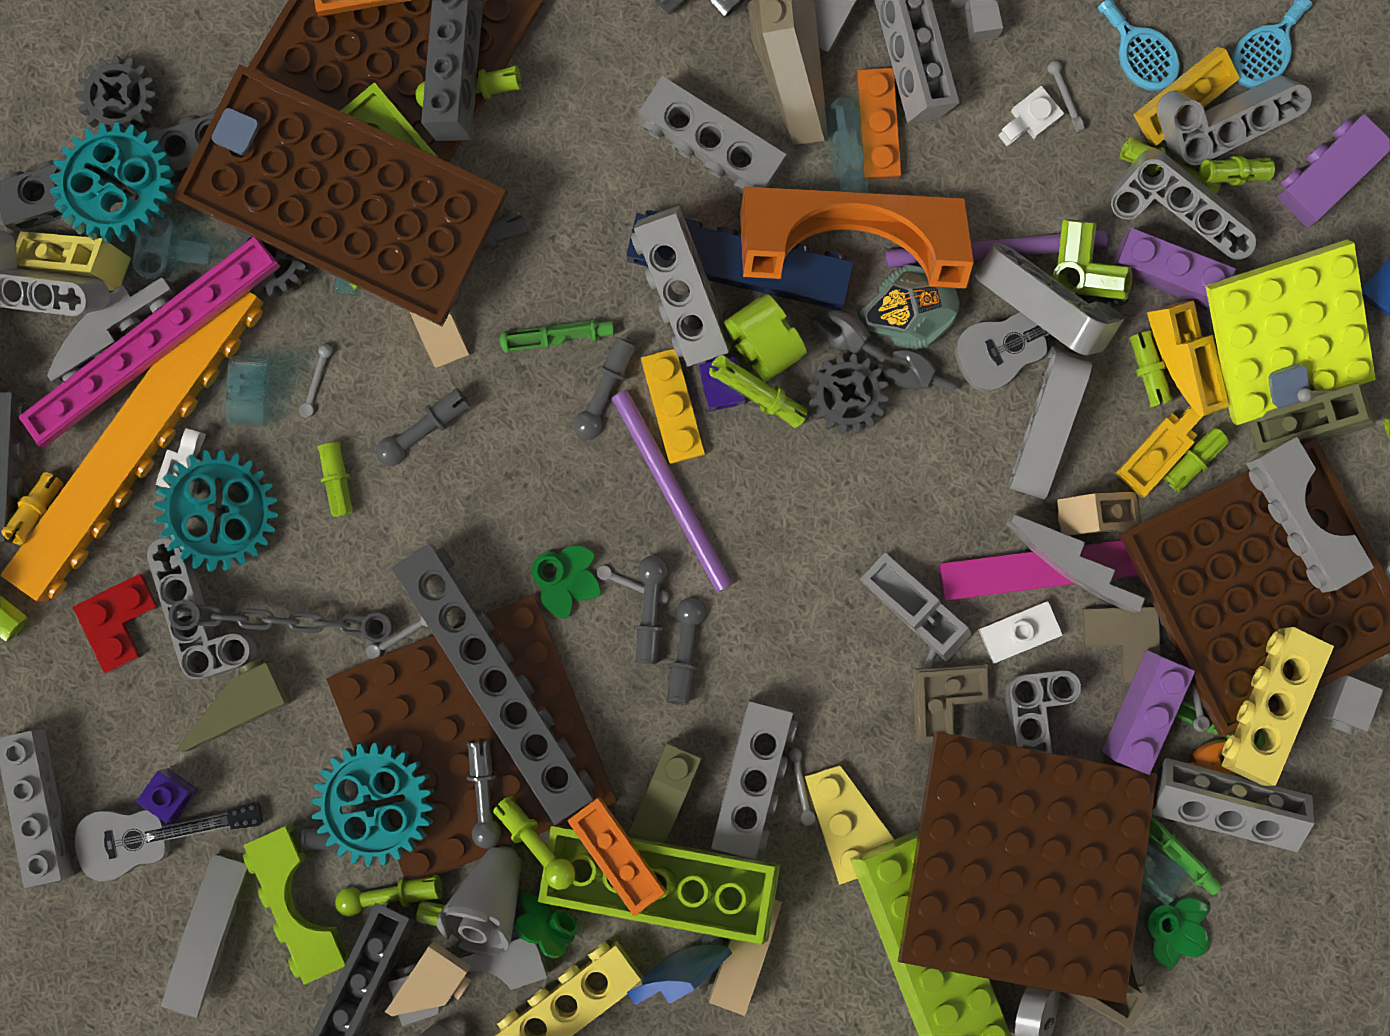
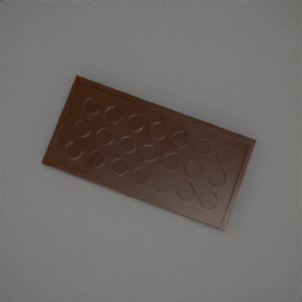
M239 64L173 198L443 327L508 192L500 186ZM227 108L251 117L259 123V130L245 155H239L212 141V134L224 110Z

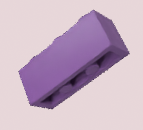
M1363 114L1355 122L1350 118L1344 121L1332 133L1337 139L1329 147L1322 143L1306 158L1311 164L1303 172L1296 168L1280 183L1285 189L1277 198L1307 228L1317 222L1390 151V139L1366 114Z
M1133 228L1122 237L1112 265L1131 267L1132 279L1187 301L1194 300L1195 304L1208 309L1210 307L1205 285L1233 277L1236 270L1233 267Z
M1146 650L1101 752L1118 763L1150 775L1195 671Z

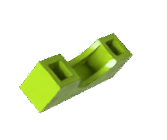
M289 824L243 845L246 853H243L245 865L251 874L256 873L261 885L258 888L260 900L266 909L271 908L276 922L273 923L274 932L280 943H286L291 957H288V963L293 975L296 978L301 977L305 985L343 968L349 958V954L337 926L327 927L313 924L306 920L294 905L291 894L293 876L297 868L307 857L305 852L301 851V843L293 825Z

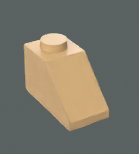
M1136 492L1094 493L1057 500L1059 509L1058 522L1061 526V533L1068 536L1122 531L1140 524Z
M433 941L385 1012L390 1016L445 1006L451 996L459 1000L471 982L465 976L471 966Z

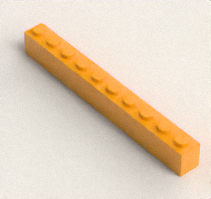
M248 291L152 365L0 575L1 577L39 602H48L49 599L54 600L63 592L67 585L64 578L72 568L77 569L84 563L89 554V551L86 550L93 538L99 539L107 531L111 524L108 518L116 507L120 509L128 502L133 493L130 487L138 477H145L152 469L154 460L151 458L159 447L165 448L173 440L176 434V430L173 428L180 418H187L194 411L198 403L195 397L203 386L208 388L215 382L220 372L217 367L225 356L230 358L238 350L241 344L239 337L245 328H252L259 321L263 310L260 309L264 303L262 300Z

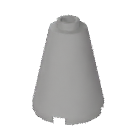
M507 846L488 849L441 910L437 918V928L447 940H449L450 935L461 940L459 948L483 956H497L501 949H504L505 952L509 949L512 940L522 861L515 850Z

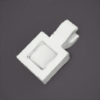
M1040 86L1013 107L1011 112L1016 119L1007 124L998 136L1006 146H1009L1026 131L1035 139L1064 115V112L1045 89Z
M186 428L178 452L167 449L155 485L169 488V485L163 480L164 475L168 473L177 477L173 468L177 462L188 468L186 458L191 454L196 458L201 450L206 434ZM197 481L191 482L189 486L193 497L199 485Z

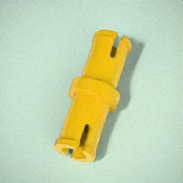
M42 473L29 495L23 496L17 503L18 510L6 527L1 530L6 539L9 540L16 529L19 528L12 543L22 545L25 542L28 534L46 513L48 506L58 492L64 487V484L58 477L55 478L49 488H46L53 474Z

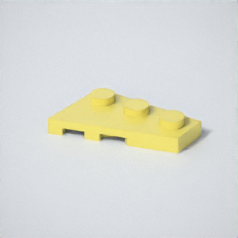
M840 765L804 776L839 885L858 879L850 859L895 839Z

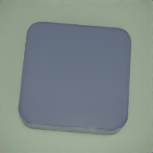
M227 108L224 110L212 134V141L239 155H245L259 130V123L251 117Z
M1294 364L1274 371L1269 375L1272 403L1276 407L1282 408L1300 402L1297 398L1298 391L1302 388L1310 389L1307 369L1302 364Z

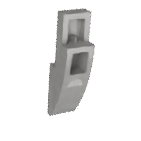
M161 277L136 294L125 285H121L111 292L108 305L103 310L87 313L65 339L47 374L50 381L58 385L62 384L118 341V333L127 334L141 323L140 319L156 312L178 295L173 285Z

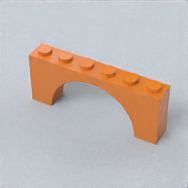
M744 186L740 211L743 277L781 279L784 260L799 242L822 232L857 230L887 238L907 250L922 266L930 287H967L974 261L965 200L963 198Z

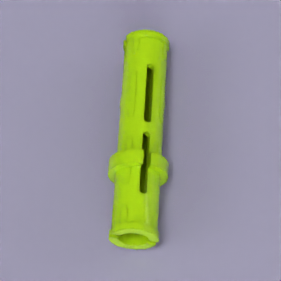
M724 355L718 356L711 365L719 370L710 368L709 374L711 377L720 380L760 405L761 411L765 414H774L794 428L799 427L806 418L797 413L800 412L803 415H807V408L787 397L782 388L778 386L771 387L730 361Z

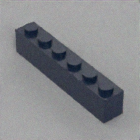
M647 210L645 215L636 213L633 228L638 220L659 212ZM685 218L708 281L830 309L842 310L853 262L846 261L845 255L832 251H826L824 255L811 253L810 247L797 244L784 260L781 279L743 277L741 236H738L739 232L727 227H717V231L702 228L703 224L701 222ZM630 238L626 255L627 262L648 267L644 254H637L632 238ZM663 245L657 248L658 255L662 259L673 260L676 258V253L670 246Z

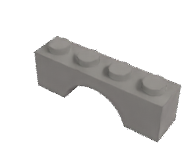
M1298 437L1284 441L1246 463L1250 470L1249 477L1251 482L1265 495L1269 502L1268 509L1271 516L1276 522L1282 524L1288 534L1287 542L1291 550L1296 555L1301 556L1308 568L1306 570L1308 579L1322 593L1338 590L1374 568L1355 535L1338 536L1330 534L1321 529L1310 517L1305 502V491L1307 483L1316 468Z
M514 929L511 944L506 952L504 949H501L497 956H483L471 952L456 956L471 966L468 972L483 971L491 973L500 978L510 990L546 979L550 973L539 944L523 940ZM418 962L396 969L397 976H394L388 982L393 999ZM443 1006L400 1014L398 1016L401 1025L404 1026L438 1015Z

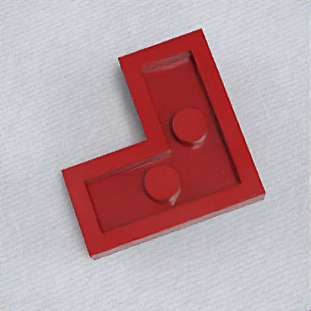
M138 574L73 606L104 674H108L141 657L127 629L126 623L158 608L143 574Z

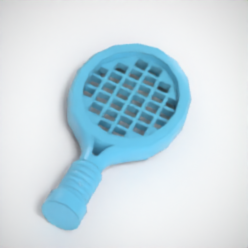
M1105 0L1097 9L1120 32L1118 55L1120 65L1126 76L1135 85L1147 91H1162L1178 78L1180 69L1178 53L1172 42L1161 32L1152 28L1130 25L1125 20L1126 17L1115 5L1116 2L1114 0ZM1139 37L1141 42L1138 43L1135 39ZM1148 38L1151 40L1150 44L1146 42ZM1133 41L1136 46L1132 47L1130 43ZM1144 43L1146 47L1143 49L1140 44ZM1152 44L1156 47L1154 50L1150 47ZM1164 46L1166 50L1162 51L1160 47ZM1137 47L1140 50L1138 53L1134 50ZM1147 48H1148L1149 51H1150V53H1149L1148 55H1147L1146 52L1144 51V50H1146ZM1158 50L1161 54L1157 56L1155 51ZM1131 51H1132L1133 54L1135 55V56H1133L1132 58H1131V56L1129 55V53H1130ZM1143 53L1145 57L1141 59L1139 54ZM1151 54L1155 57L1153 60L1149 57ZM1163 56L1165 60L1161 61L1159 57ZM1137 57L1139 62L1135 63L1133 59ZM1146 58L1149 61L1147 65L1143 61ZM1157 60L1160 64L1156 66L1154 61ZM1167 61L1170 65L1166 67L1164 62ZM1141 63L1144 67L1140 69L1138 64ZM1150 64L1154 67L1152 70L1148 68ZM1162 66L1164 70L1160 71L1158 67ZM1135 67L1138 70V72L1135 73L1133 71V68ZM1146 69L1148 73L1145 75L1142 70ZM1154 70L1158 72L1156 76L1152 73ZM1166 71L1168 76L1165 77L1162 73ZM1150 74L1152 79L1149 80L1146 76ZM1161 76L1163 80L1159 81L1157 77Z
M1294 0V4L1284 15V19L1280 23L1256 27L1238 41L1232 52L1231 60L1240 77L1237 81L1239 85L1252 89L1284 73L1292 54L1290 29L1311 8L1312 2L1310 0ZM1270 35L1274 37L1273 41L1268 38ZM1260 36L1264 38L1263 42L1258 39ZM1252 38L1254 41L1251 43L1248 40ZM1276 39H1277L1278 41H1280V44H1279V45H1277L1276 43H1274V41H1275ZM1268 41L1270 45L1267 46L1264 44V42ZM1255 42L1260 44L1258 48L1254 45ZM1245 43L1250 46L1248 49L1244 47ZM1271 45L1276 47L1274 51L1270 49ZM1261 46L1266 49L1264 52L1260 50ZM1251 47L1256 50L1254 53L1249 51ZM1241 49L1245 51L1244 54L1240 53ZM1277 49L1282 52L1280 55L1276 53ZM1267 50L1272 53L1270 56L1265 54ZM1259 52L1261 56L1257 57L1255 54ZM1247 53L1251 55L1249 59L1245 57ZM1273 55L1277 57L1276 61L1271 58ZM1263 56L1267 59L1266 62L1261 60ZM1255 58L1257 60L1256 63H1253L1251 59ZM1242 59L1247 61L1245 65L1240 62ZM1279 59L1282 61L1281 65L1277 63ZM1268 61L1273 63L1271 67L1267 64ZM1258 62L1263 64L1261 68L1257 66ZM1248 63L1252 65L1251 69L1246 66ZM1274 65L1279 68L1277 71L1273 69ZM1264 66L1269 69L1267 72L1263 70ZM1254 67L1259 70L1257 73L1252 71ZM1243 69L1248 71L1246 75L1242 72ZM1270 71L1274 73L1272 76L1268 74ZM1260 72L1264 74L1262 78L1258 75ZM1249 73L1254 76L1252 79L1248 77Z

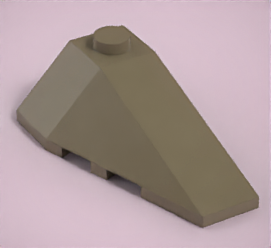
M751 0L748 3L751 40L793 145L828 141L815 1Z

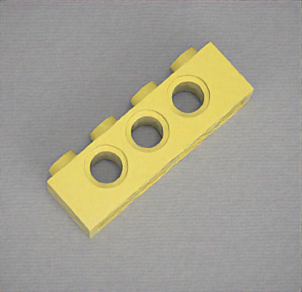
M1295 627L1281 628L1278 632L1276 631L1272 634L1266 646V652H1268L1266 661L1263 666L1256 670L1252 678L1251 685L1254 689L1249 701L1246 700L1238 711L1237 721H1239L1236 732L1227 739L1223 747L1222 755L1225 758L1222 762V767L1260 785L1276 786L1334 648L1333 645ZM1286 661H1289L1294 669L1290 680L1283 673V666ZM1272 695L1279 701V710L1275 715L1268 706ZM1257 730L1262 731L1265 737V743L1261 749H1258L1254 744V735Z
M605 941L588 954L591 961L579 969L574 964L560 974L557 978L561 983L551 991L543 987L527 1000L530 1006L519 1015L514 1009L499 1020L496 1024L500 1029L496 1031L494 1036H573L626 996L627 992L643 978V975L618 941L610 946ZM593 972H600L606 976L608 985L601 990H595L588 985L587 976ZM562 995L572 996L577 1002L576 1010L569 1013L561 1011L557 1006V999ZM532 1018H539L546 1024L547 1031L542 1035H533L527 1029V1021Z

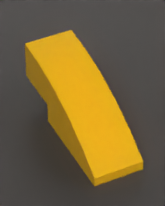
M1194 300L1170 304L1147 312L1153 336L1162 359L1175 384L1197 415L1206 416L1229 407L1213 335L1202 336Z

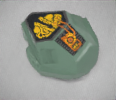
M906 264L903 268L895 269V272L892 271L891 274L884 278V281L879 285L878 295L866 304L858 315L870 335L876 337L887 336L895 345L902 346L903 348L922 349L923 347H930L953 325L959 313L960 302L956 288L930 287L922 267Z

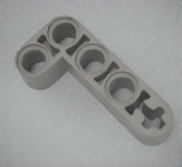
M1277 76L1207 111H1204L1202 105L1179 91H1171L1160 99L1157 106V115L1169 152L1188 164L1197 166L1204 160H1211L1301 116L1310 107L1312 95L1309 88L1286 76ZM1184 106L1183 112L1177 117L1179 110ZM1225 124L1224 129L1220 132L1221 127ZM1193 140L1191 146L1186 149L1189 142Z
M1158 149L1146 150L1140 154L1112 187L1111 207L1115 215L1121 219L1130 220L1136 218L1156 199L1224 254L1233 259L1247 258L1256 247V238L1251 222ZM1149 164H1158L1163 168L1162 172L1154 177H1149L1142 171ZM1181 186L1187 187L1192 191L1184 199H1176L1171 195L1174 189ZM1132 192L1137 195L1138 199L1134 203L1127 205L1121 203L1118 197L1122 193ZM1208 209H1214L1220 213L1218 218L1210 222L1202 220L1200 215ZM1230 232L1237 237L1242 236L1244 233L1245 239L1241 241L1237 238L1232 242Z
M0 230V307L78 316L103 310L108 305L110 298L109 289L101 279L18 269L15 241L8 232Z
M993 243L975 274L979 282L1079 354L1091 355L1103 352L1124 321V317L1116 309L1101 302L1088 304L1018 252L1001 243Z
M1053 346L1047 356L1050 358L1046 372H1042L1043 384L1008 484L1009 489L1044 500L1050 490L1092 369V363L1088 357Z
M161 538L154 541L148 548V563L183 673L189 678L205 679L239 669L245 664L252 662L257 654V646L254 640L247 635L227 634L215 638L212 627L198 626L197 632L189 637L185 634L184 630H179L171 624L169 610L177 602L172 593L173 587L177 582L182 581L187 587V593L183 599L191 600L197 605H205L194 568H192L190 556L180 562L178 559L182 550L177 547L174 549L175 555L170 557V562L162 561V556L167 554L166 548L173 540ZM173 569L182 571L181 574H170L166 576V573H174ZM182 607L178 611V618L181 621H185L188 617L192 616V611L187 607ZM200 611V620L210 621L207 611ZM236 640H239L245 648L244 656L238 661H235L229 652L231 644ZM200 652L205 653L209 659L208 667L202 673L194 666L195 656Z
M1046 671L1017 675L1007 682L1005 686V699L1012 746L1052 754L1046 707L1066 705L1074 702L1079 697L1081 684L1075 674L1069 671ZM1062 676L1068 681L1069 691L1064 697L1059 698L1054 694L1052 688L1054 681ZM1022 681L1028 682L1032 687V696L1026 702L1019 701L1015 694L1017 685ZM1031 718L1036 722L1037 732L1033 738L1027 740L1021 735L1020 726L1023 721Z

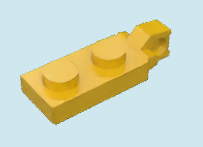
M1190 406L1179 418L1171 413L1160 422L1115 474L1141 498H1144L1195 443L1193 440L1197 434L1191 429L1203 416H1198Z

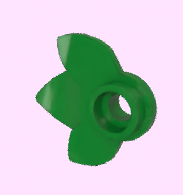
M569 546L558 554L555 552H545L540 554L532 564L531 574L536 584L541 587V601L547 610L559 618L567 619L569 617L573 600L586 601L601 595L597 579L587 570L595 556L589 549L582 546ZM548 563L554 564L557 568V573L552 578L546 577L543 572L544 566Z
M521 893L519 900L525 914L514 921V930L523 940L539 944L545 956L550 958L561 957L566 952V946L574 940L575 933L578 930L575 919L565 910L557 909L553 911L548 904L538 902L537 896Z
M1183 897L1173 905L1162 903L1151 907L1147 911L1144 923L1148 934L1153 938V955L1160 964L1173 969L1179 961L1181 954L1188 957H1199L1209 951V937L1205 929L1200 926L1210 911L1206 903L1195 898ZM1169 918L1168 926L1162 929V922Z

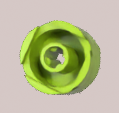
M769 294L757 298L722 322L730 337L734 341L738 339L739 343L734 345L738 354L746 364L750 361L754 362V365L751 366L753 371L765 383L807 354L805 345L794 327L791 328L784 319L787 317L786 314Z

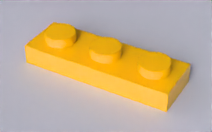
M1221 47L1215 48L1133 114L1148 143L1157 146L1165 139L1157 115V106L1162 96L1166 93L1179 91L1199 102L1204 108L1240 79L1227 50ZM1184 106L1179 110L1177 117L1183 112Z
M671 349L641 357L669 465L704 456L705 452L681 364L675 350Z

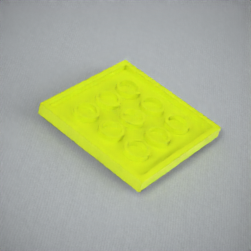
M1347 239L1205 285L1229 403V413L1234 424L1239 425L1261 418L1267 411L1277 409L1278 407L1272 403L1269 375L1274 371L1299 363L1306 367L1311 391L1341 389L1359 383L1362 385L1376 380L1354 242Z

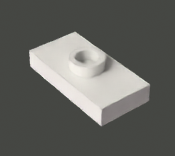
M1048 601L978 629L992 664L1063 636Z

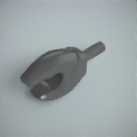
M833 309L828 312L829 318L838 324L842 330L837 329L833 324L827 323L817 316L812 319V325L832 346L854 354L863 349L880 362H883L887 355L866 341L870 333L862 321L855 315L839 309Z
M902 349L892 352L895 357L909 364L907 372L902 373L896 368L892 369L879 363L875 366V369H881L882 372L880 374L884 378L903 388L927 389L929 383H932L954 393L957 384L934 375L936 369L934 364L924 355L912 350Z

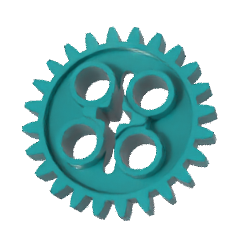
M115 122L112 132H109L106 126L100 123L99 134L95 135L89 128H86L85 140L81 141L75 136L72 137V141L76 146L73 150L66 147L61 148L67 157L65 161L54 160L53 162L61 171L60 173L50 175V179L58 185L50 189V193L55 199H59L54 203V206L60 213H63L61 217L68 225L73 224L72 227L79 234L86 231L87 236L93 241L101 234L104 241L110 243L113 234L116 233L117 237L122 242H125L127 231L130 230L137 237H140L139 226L144 224L150 229L154 228L150 220L152 215L163 218L164 214L158 207L160 204L171 205L172 203L168 196L164 194V192L175 190V186L168 180L175 176V172L168 166L171 160L165 152H162L163 148L157 140L152 141L147 131L139 134L134 125H130L124 132L120 123ZM115 153L114 158L110 162L102 163L107 155ZM88 165L94 166L113 182H120L127 191L139 196V199L133 200L117 186L110 182L105 183L97 173L86 169ZM145 172L143 179L138 182H132L134 176ZM93 183L87 192L80 193L85 184ZM123 202L122 207L118 211L110 212L111 207L115 203Z
M204 450L201 453L200 462L191 454L186 458L188 468L179 462L173 466L177 477L168 473L164 475L163 480L169 485V488L158 487L156 489V493L163 497L164 501L155 502L152 508L163 511V515L155 518L153 522L154 524H165L166 527L158 537H170L173 540L167 547L168 552L177 547L182 550L178 559L180 562L192 556V568L194 569L198 568L203 561H206L208 572L215 570L217 562H220L222 569L227 571L231 568V559L240 567L245 564L243 553L252 559L257 557L258 552L254 545L264 548L268 545V542L262 534H272L275 531V528L267 524V520L278 517L277 513L268 510V506L277 502V498L266 497L265 492L272 487V484L260 485L258 481L262 478L264 472L260 471L252 475L249 471L253 462L250 460L243 466L238 465L239 454L237 453L229 461H225L224 451L219 450L215 459L212 460L209 452ZM219 478L221 480V488L218 494L217 509L223 510L224 514L216 519L217 542L213 544L210 541L215 515L213 512L208 511V508L216 501L215 479ZM197 481L205 486L207 489L205 499L199 500L191 495L189 490L191 482ZM235 485L242 489L244 492L242 503H235L230 500L227 493L229 486ZM195 518L202 522L204 533L201 537L192 536L188 532L186 526L188 519ZM227 522H234L239 525L242 532L239 540H232L227 537L225 533Z
M374 742L370 752L365 743L357 744V755L351 748L342 750L344 760L338 756L332 757L330 762L334 770L325 768L320 771L327 781L315 783L313 786L322 792V796L311 799V803L321 806V811L312 815V819H323L324 825L317 830V833L329 832L331 836L325 845L328 847L338 843L340 845L337 852L338 857L350 851L352 864L357 863L364 856L366 867L372 866L375 863L376 857H378L381 865L384 866L390 862V853L397 861L404 857L403 848L409 852L417 848L412 838L422 840L427 836L420 826H429L433 823L432 819L424 815L425 812L436 808L435 804L426 802L425 798L434 793V789L423 788L422 785L430 777L429 774L418 776L416 771L420 767L421 762L407 764L410 752L405 751L397 757L395 756L396 745L394 744L389 745L384 752H382L381 742ZM383 772L390 773L395 779V787L392 791L384 789L381 785L380 778ZM348 779L354 781L358 786V795L355 799L349 797L344 790L345 782ZM400 794L405 796V800L402 802L388 803L376 809L369 807L350 813L342 812L343 806L361 804L370 799L376 801ZM391 809L401 813L403 817L401 828L393 827L389 823L388 814ZM354 817H359L365 822L366 832L364 836L354 832L352 828Z

